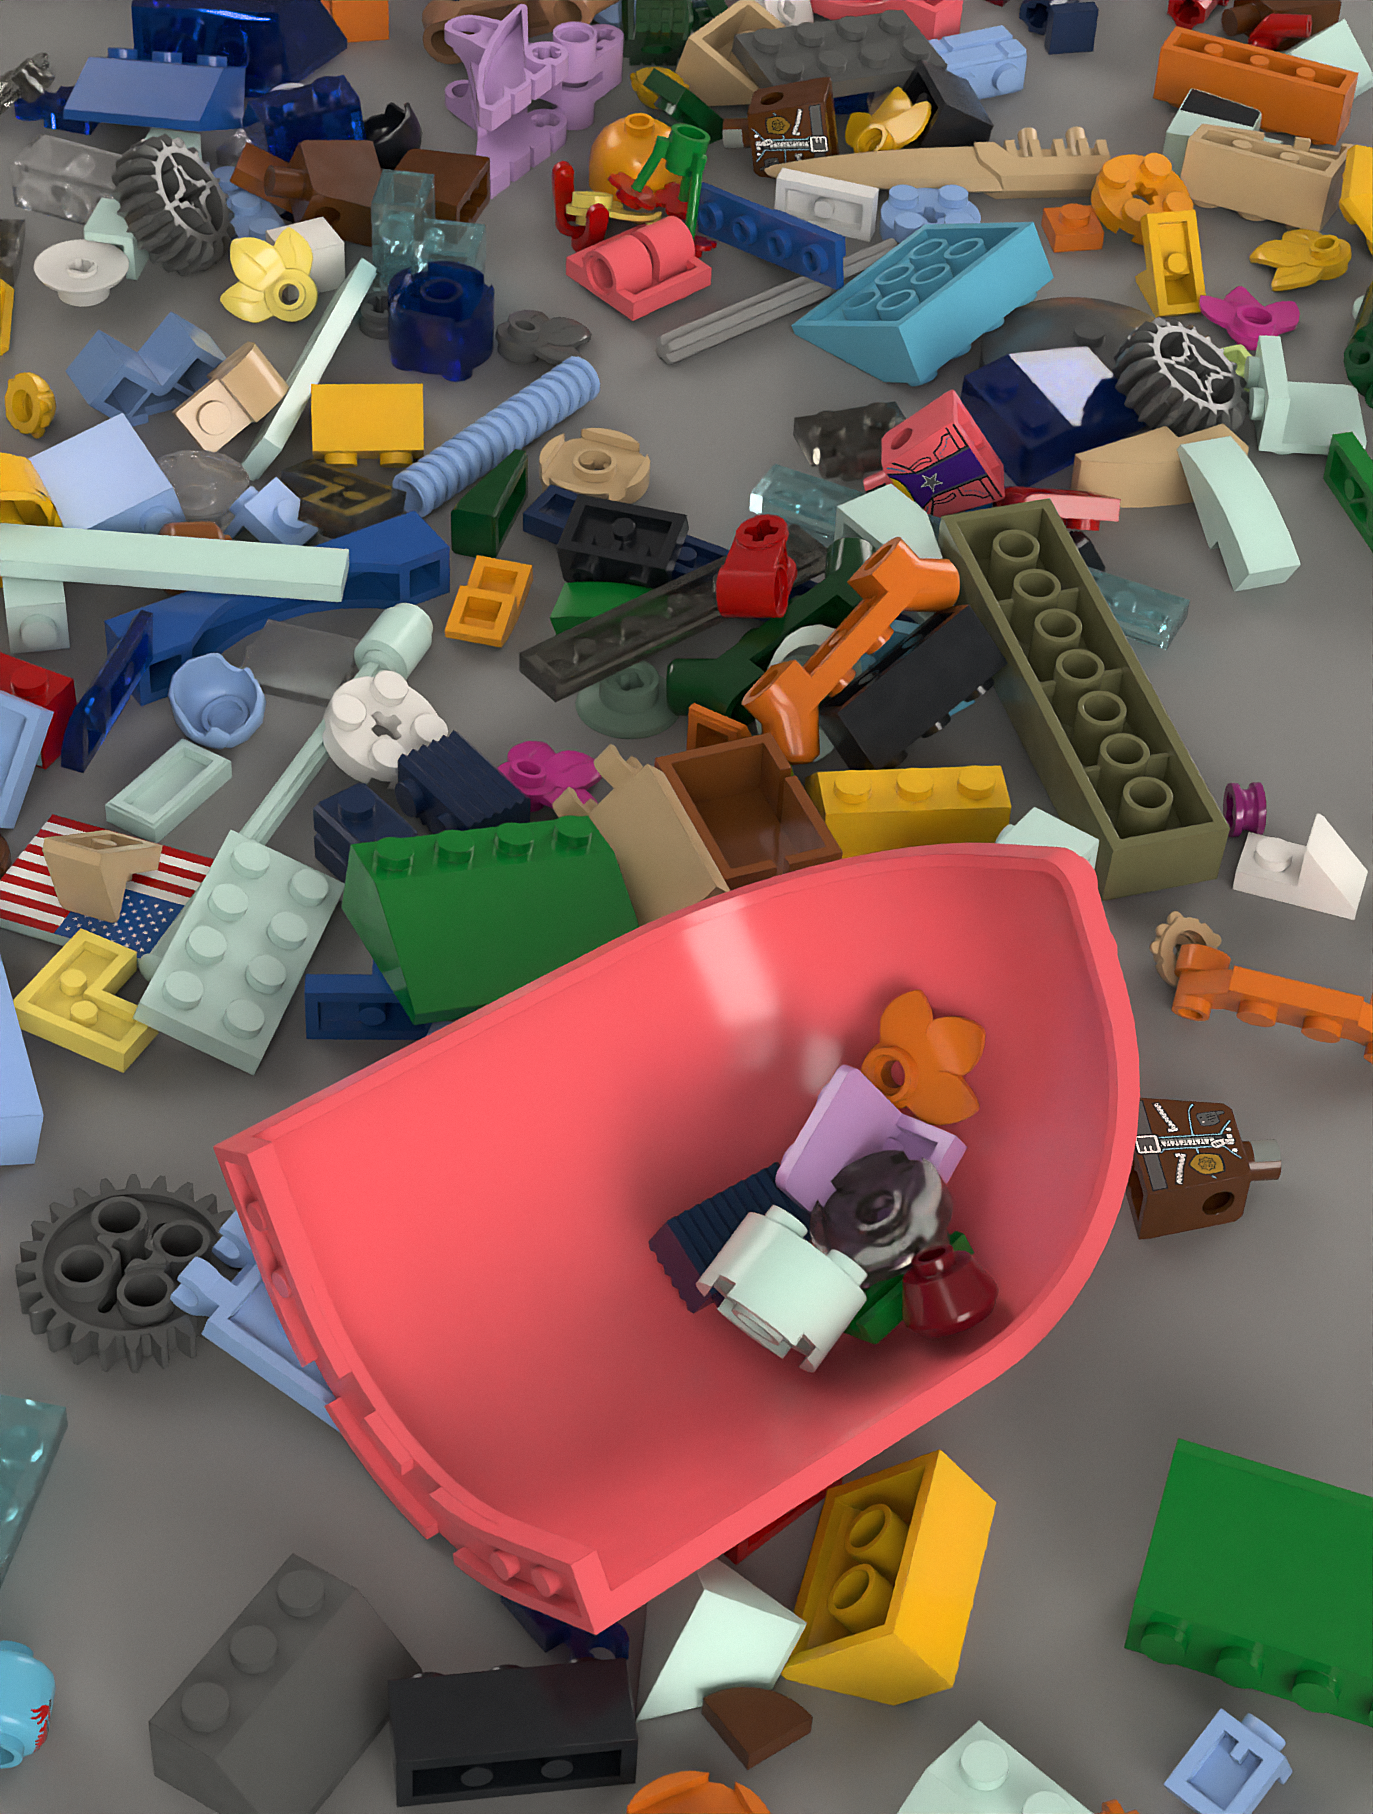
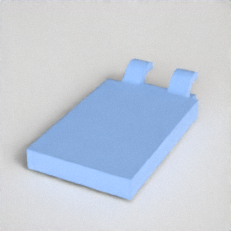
M236 1210L220 1228L219 1233L223 1236L213 1246L212 1253L223 1263L234 1268H242V1270L230 1282L209 1262L195 1256L179 1274L177 1280L181 1284L171 1294L170 1299L177 1307L188 1314L209 1317L202 1332L204 1337L340 1432L324 1407L336 1400L315 1361L302 1368L264 1285Z

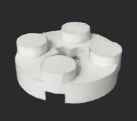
M387 670L378 672L375 677L355 678L340 686L333 694L323 716L326 726L322 734L324 746L336 765L355 780L366 784L369 783L371 778L390 782L387 789H395V785L398 783L397 760L402 753L408 755L412 749L418 751L422 744L429 746L433 739L439 741L443 735H448L446 723L437 715L430 703L421 694L409 687L404 677L396 672ZM380 725L385 727L393 734L394 739L387 734L378 737L372 731L374 726Z

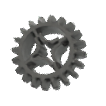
M167 134L159 137L152 136L147 140L142 139L132 145L130 150L123 153L122 157L115 162L116 171L111 175V178L116 188L111 194L120 204L117 214L125 219L128 225L126 232L134 235L137 240L138 250L145 249L149 253L150 261L153 264L161 262L163 268L168 273L176 271L184 276L188 273H195L200 269L204 271L215 265L217 260L223 257L225 252L230 249V238L236 234L233 225L230 223L235 215L227 207L226 203L230 197L222 191L219 185L221 178H216L210 171V162H203L199 158L195 147L187 148L181 138L172 140Z
M1161 317L1155 318L1152 322L1145 321L1127 336L1125 341L1119 346V351L1113 357L1116 364L1111 371L1118 380L1115 388L1127 398L1124 405L1134 409L1139 416L1138 422H1145L1152 430L1167 426L1176 436L1182 437L1219 424H1225L1236 434L1238 428L1244 423L1245 417L1250 413L1247 406L1249 394L1244 390L1247 382L1236 373L1238 365L1225 357L1223 354L1224 348L1218 349L1211 343L1209 335L1203 337L1198 334L1195 327L1191 324L1183 327L1180 321L1175 318L1167 321Z

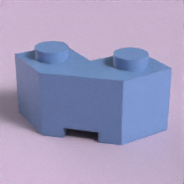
M170 311L138 352L98 329L65 371L89 406L110 418L123 413L132 427L149 423V415L172 410L180 406L210 381L206 375L227 358L208 333Z

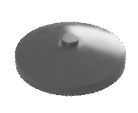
M1058 297L1030 302L1016 307L1004 317L1005 321L999 328L984 334L979 359L981 380L989 394L1005 409L1030 423L1050 430L1085 436H1112L1150 428L1145 422H1138L1139 416L1134 409L1124 405L1127 398L1115 388L1118 380L1114 377L1111 370L1116 364L1113 357L1119 351V346L1125 341L1127 336L1145 321L1152 322L1155 318L1135 308L1095 298Z

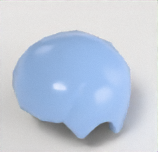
M209 653L187 660L171 678L168 698L175 722L185 736L197 744L222 750L225 747L233 748L246 742L263 722L266 699L258 680L254 679L253 672L248 667L240 669L229 664L219 653Z

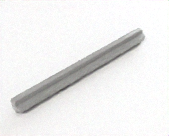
M889 238L843 257L844 285L898 245L893 238ZM802 275L659 335L656 339L658 347L656 353L659 358H663L666 364L677 363L824 300L837 290Z

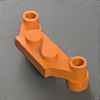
M1185 944L1180 947L1174 970L1179 981L1171 1007L1172 1012L1176 1015L1195 1021H1207L1212 1009H1225L1237 1012L1236 1016L1238 1019L1255 1026L1272 1027L1275 1025V1022L1299 1027L1303 1035L1320 1042L1337 1043L1340 1041V1038H1344L1365 1046L1363 1057L1366 1061L1373 1064V993L1368 1004L1364 1001V997L1235 965L1233 969L1229 970L1231 958L1226 953L1209 946Z

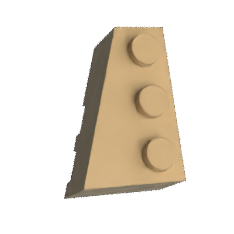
M1203 123L1189 137L1180 179L1185 184L1193 204L1199 207L1217 208L1220 206L1238 211V215L1247 220L1263 221L1268 219L1285 224V227L1290 231L1308 229L1317 232L1322 230L1339 208L1343 184L1342 174L1345 170L1347 149L1354 146L1353 144L1341 143L1340 152L1310 148V138L1296 136L1293 146L1263 141L1264 132Z

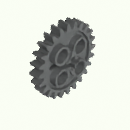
M130 1174L126 1188L116 1190L107 1178L101 1179L100 1195L91 1197L82 1189L76 1188L73 1190L75 1202L73 1208L53 1202L49 1205L51 1223L45 1221L32 1222L33 1241L20 1243L22 1263L15 1265L22 1314H29L31 1332L34 1335L47 1332L50 1351L56 1352L71 1344L72 1359L76 1365L84 1362L92 1353L98 1354L100 1356L101 1371L108 1372L117 1358H127L131 1372L138 1373L143 1357L152 1355L163 1369L168 1368L170 1361L169 1351L176 1348L190 1358L196 1357L195 1338L200 1336L210 1341L202 1335L209 1317L188 1314L171 1301V1294L181 1284L177 1280L179 1274L195 1256L209 1262L230 1282L242 1270V1268H234L223 1263L212 1253L213 1246L223 1236L219 1233L220 1228L234 1212L227 1210L218 1213L217 1197L214 1194L204 1196L194 1202L193 1183L190 1182L182 1185L174 1193L167 1191L166 1176L162 1175L154 1181L150 1189L141 1188L136 1174Z

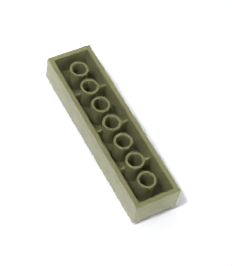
M1041 499L941 516L937 543L943 559L951 561L960 577L959 596L953 606L967 604L971 606L1008 662V664L992 676L994 680L993 686L1060 819L1099 839L1094 871L1098 879V891L1101 901L1217 879L1230 827L1051 499Z

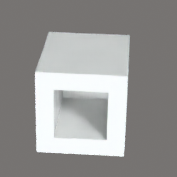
M324 217L266 230V242L274 246L281 232L287 227H291L305 238L313 253V263L309 276L315 282L318 294L338 289L345 280L344 242ZM294 285L287 286L282 292L288 301L299 298V290Z

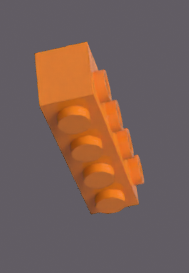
M1175 26L1160 49L1153 98L1168 102L1175 108H1180L1190 89H1198L1259 110L1262 114L1260 129L1266 132H1284L1303 138H1310L1312 144L1336 146L1349 124L1359 73Z

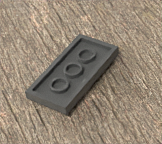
M887 10L878 14L857 17L845 16L837 20L817 23L804 22L796 26L776 29L764 28L755 32L735 34L732 46L733 54L760 89L820 77H831L833 98L903 87L920 59L944 70L947 68V63L903 10Z

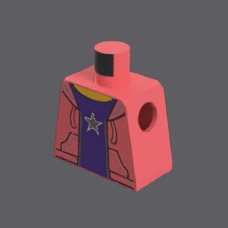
M954 389L944 393L889 430L882 438L881 465L883 470L863 480L866 494L888 484L894 485L926 511L930 521L941 518L944 515L955 514L1005 498L1004 465Z

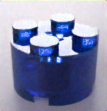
M452 261L428 262V271L412 274L411 266L399 271L390 280L387 288L388 347L393 366L402 371L414 370L426 374L442 375L443 378L451 382H461L470 379L473 375V369L486 362L494 350L495 290L493 285L491 284L489 287L484 283V274L478 269Z

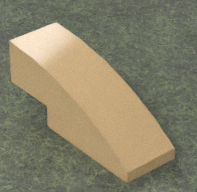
M1219 424L1182 437L1176 436L1167 426L1075 454L1070 490L1091 491L1121 499L1120 508H1144L1191 503L1194 500L1177 452V448L1181 444L1231 436L1246 455L1248 454L1249 446L1225 424Z

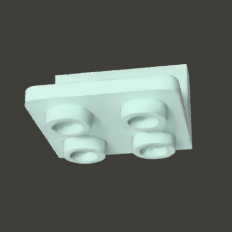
M1259 335L1255 356H1247L1244 368V379L1247 382L1245 388L1250 391L1249 419L1254 420L1258 451H1268L1280 455L1305 453L1328 456L1332 434L1353 432L1363 448L1366 449L1367 440L1357 389L1351 385L1289 382L1287 380L1281 337Z

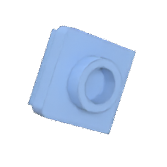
M275 477L259 492L253 486H250L238 497L229 508V511L235 517L223 534L230 535L233 540L243 530L247 529L261 543L306 546L318 535L325 526V523Z

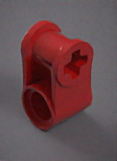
M770 514L757 515L747 519L737 528L726 561L719 569L717 576L716 600L719 613L723 618L784 617L789 595L797 578L798 571L794 560L788 557L786 543L789 530L783 518Z

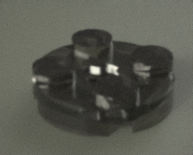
M897 1150L880 1151L864 1156L846 1166L830 1181L836 1191L829 1197L824 1208L817 1200L811 1212L810 1235L814 1246L826 1256L831 1249H835L857 1263L867 1274V1277L860 1285L861 1289L871 1287L876 1282L888 1280L906 1273L913 1267L911 1260L919 1252L936 1245L950 1244V1235L946 1229L952 1218V1196L935 1166L923 1157H921L922 1162L909 1160L904 1151ZM889 1207L891 1213L884 1220L875 1223L878 1220L877 1212Z

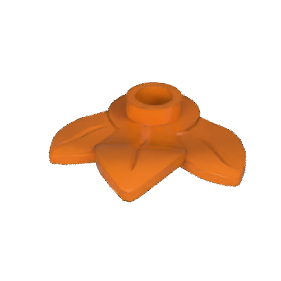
M917 989L907 992L891 1001L880 1018V1043L872 1047L867 1053L861 1067V1072L897 1109L908 1107L918 1118L927 1124L945 1125L961 1122L974 1115L980 1107L974 1092L963 1076L973 1070L982 1056L985 1047V1029L977 1022L962 1016H947L933 1019L932 1009L923 991ZM896 1061L901 1063L905 1073V1080L901 1086L896 1084L891 1076V1068Z

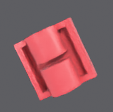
M668 216L650 225L642 223L566 257L567 276L632 321L711 285L712 267L695 257V245L691 232L686 224L675 216Z

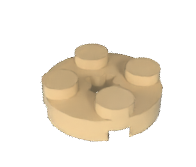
M605 428L581 429V438L564 442L565 433L552 438L541 450L539 457V480L542 485V493L552 484L577 494L632 504L639 500L648 489L650 478L649 456L647 454L644 457L639 453L640 443L622 432Z

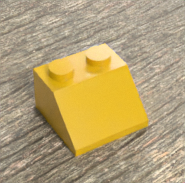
M311 384L313 459H324V467L338 469L357 467V459H380L381 467L406 468L413 464V459L424 457L423 384Z

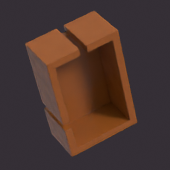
M771 732L655 758L654 767L664 772L730 891L771 877L842 859L843 852L797 775L791 776L792 767Z

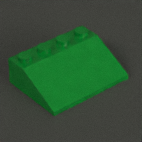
M567 815L555 820L522 824L504 823L497 827L464 831L445 830L439 834L407 838L386 837L374 842L350 845L342 910L413 1025L460 1019L640 927L615 853L589 816Z
M1178 1438L1135 1597L1124 1648L1145 1654L1151 1660L1161 1664H1176L1220 1678L1226 1684L1236 1688H1251L1295 1702L1303 1709L1311 1712L1329 1713L1373 1728V1497Z

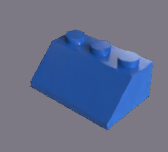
M108 47V56L88 57L64 107V119L197 132L243 129L245 68L227 66V57L197 55L196 64L182 62V53L152 51V60L138 59V49Z

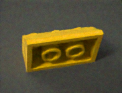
M1001 765L816 772L805 777V790L843 852L842 859L887 850L934 844L995 843L1000 832L1009 825L1012 806Z
M941 1449L827 1490L793 1612L807 1622V1625L781 1672V1675L786 1680L893 1706L953 1688L996 1502Z

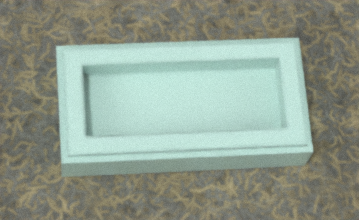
M182 738L105 805L106 821L144 840L159 843L232 778L231 761Z

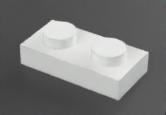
M782 168L776 179L774 209L842 236L869 242L875 232L879 188Z

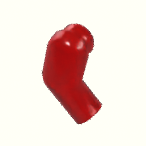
M1270 14L1265 16L1250 33L1247 44L1275 51L1285 38L1309 39L1312 30V17L1305 14Z

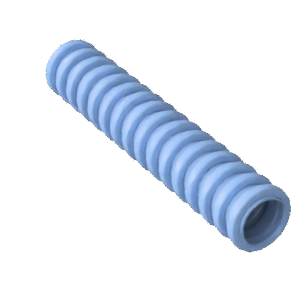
M571 356L567 358L562 364L555 366L551 371L542 375L541 378L533 381L529 386L520 390L519 393L511 396L508 401L501 403L497 408L476 420L475 423L454 435L452 439L445 441L440 447L435 448L429 454L420 458L418 462L398 473L393 480V492L399 505L407 513L415 510L421 518L425 517L432 510L454 497L455 494L463 491L466 486L471 485L478 478L487 474L489 470L494 469L515 449L521 450L522 447L527 446L533 440L543 435L544 432L550 430L566 417L576 412V410L586 405L587 402L596 398L600 392V381L593 366L581 357Z

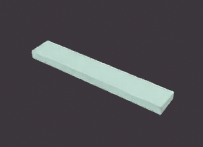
M361 258L336 290L286 381L289 385V390L270 410L240 464L238 471L252 481L258 480L283 449L311 397V384H318L377 274L375 272L377 268L365 259Z
M0 523L1 577L342 602L349 569V549Z

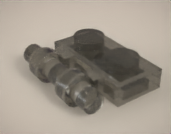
M895 401L886 403L875 402L867 406L839 411H822L815 415L794 418L793 437L812 467L819 466L820 476L823 480L840 477L844 482L861 480L864 473L883 470L881 465L882 438L889 430L906 420V417Z

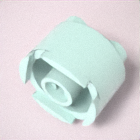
M772 1205L764 1216L755 1212H749L697 1281L696 1286L704 1297L714 1286L725 1297L717 1310L729 1321L782 1359L790 1348L806 1355L799 1368L808 1372H815L866 1302V1296L860 1285L867 1277V1274L857 1263L843 1253L831 1249L826 1256L804 1240L803 1237L808 1232L807 1228L784 1209Z

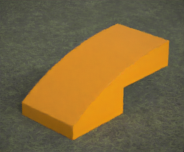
M477 555L467 585H460L445 627V637L502 648L518 621L533 582L532 565Z

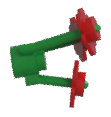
M678 123L671 126L668 137L657 136L653 152L636 179H632L627 174L619 172L618 174L611 173L608 181L618 189L615 195L626 206L638 211L642 208L653 211L655 207L660 206L665 208L667 215L685 220V224L694 240L695 257L701 258L703 251H711L712 248L717 247L716 241L695 235L702 177L708 159L706 152L710 136L700 128ZM664 158L666 160L665 168L673 174L682 176L681 185L670 182L664 185V189L657 190L653 195V191L646 183L661 159Z

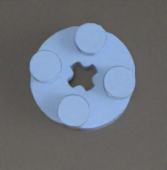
M902 184L896 185L889 190V199L881 207L879 232L883 240L893 238L896 242L901 243L925 224L980 223L981 215L977 207L968 201V191L961 186L945 185L937 189L914 188L910 185Z

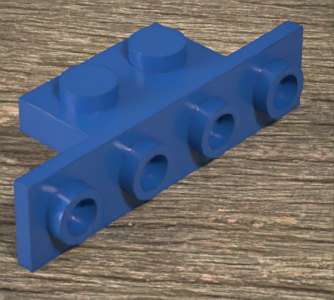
M702 182L697 217L699 233L835 290L844 287L843 257L846 256L845 236L778 209H769Z

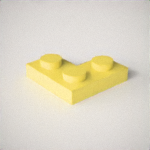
M80 928L13 999L20 1029L124 1073L159 1034L158 1030L132 1019L138 1005L115 996L120 988L137 971V952Z

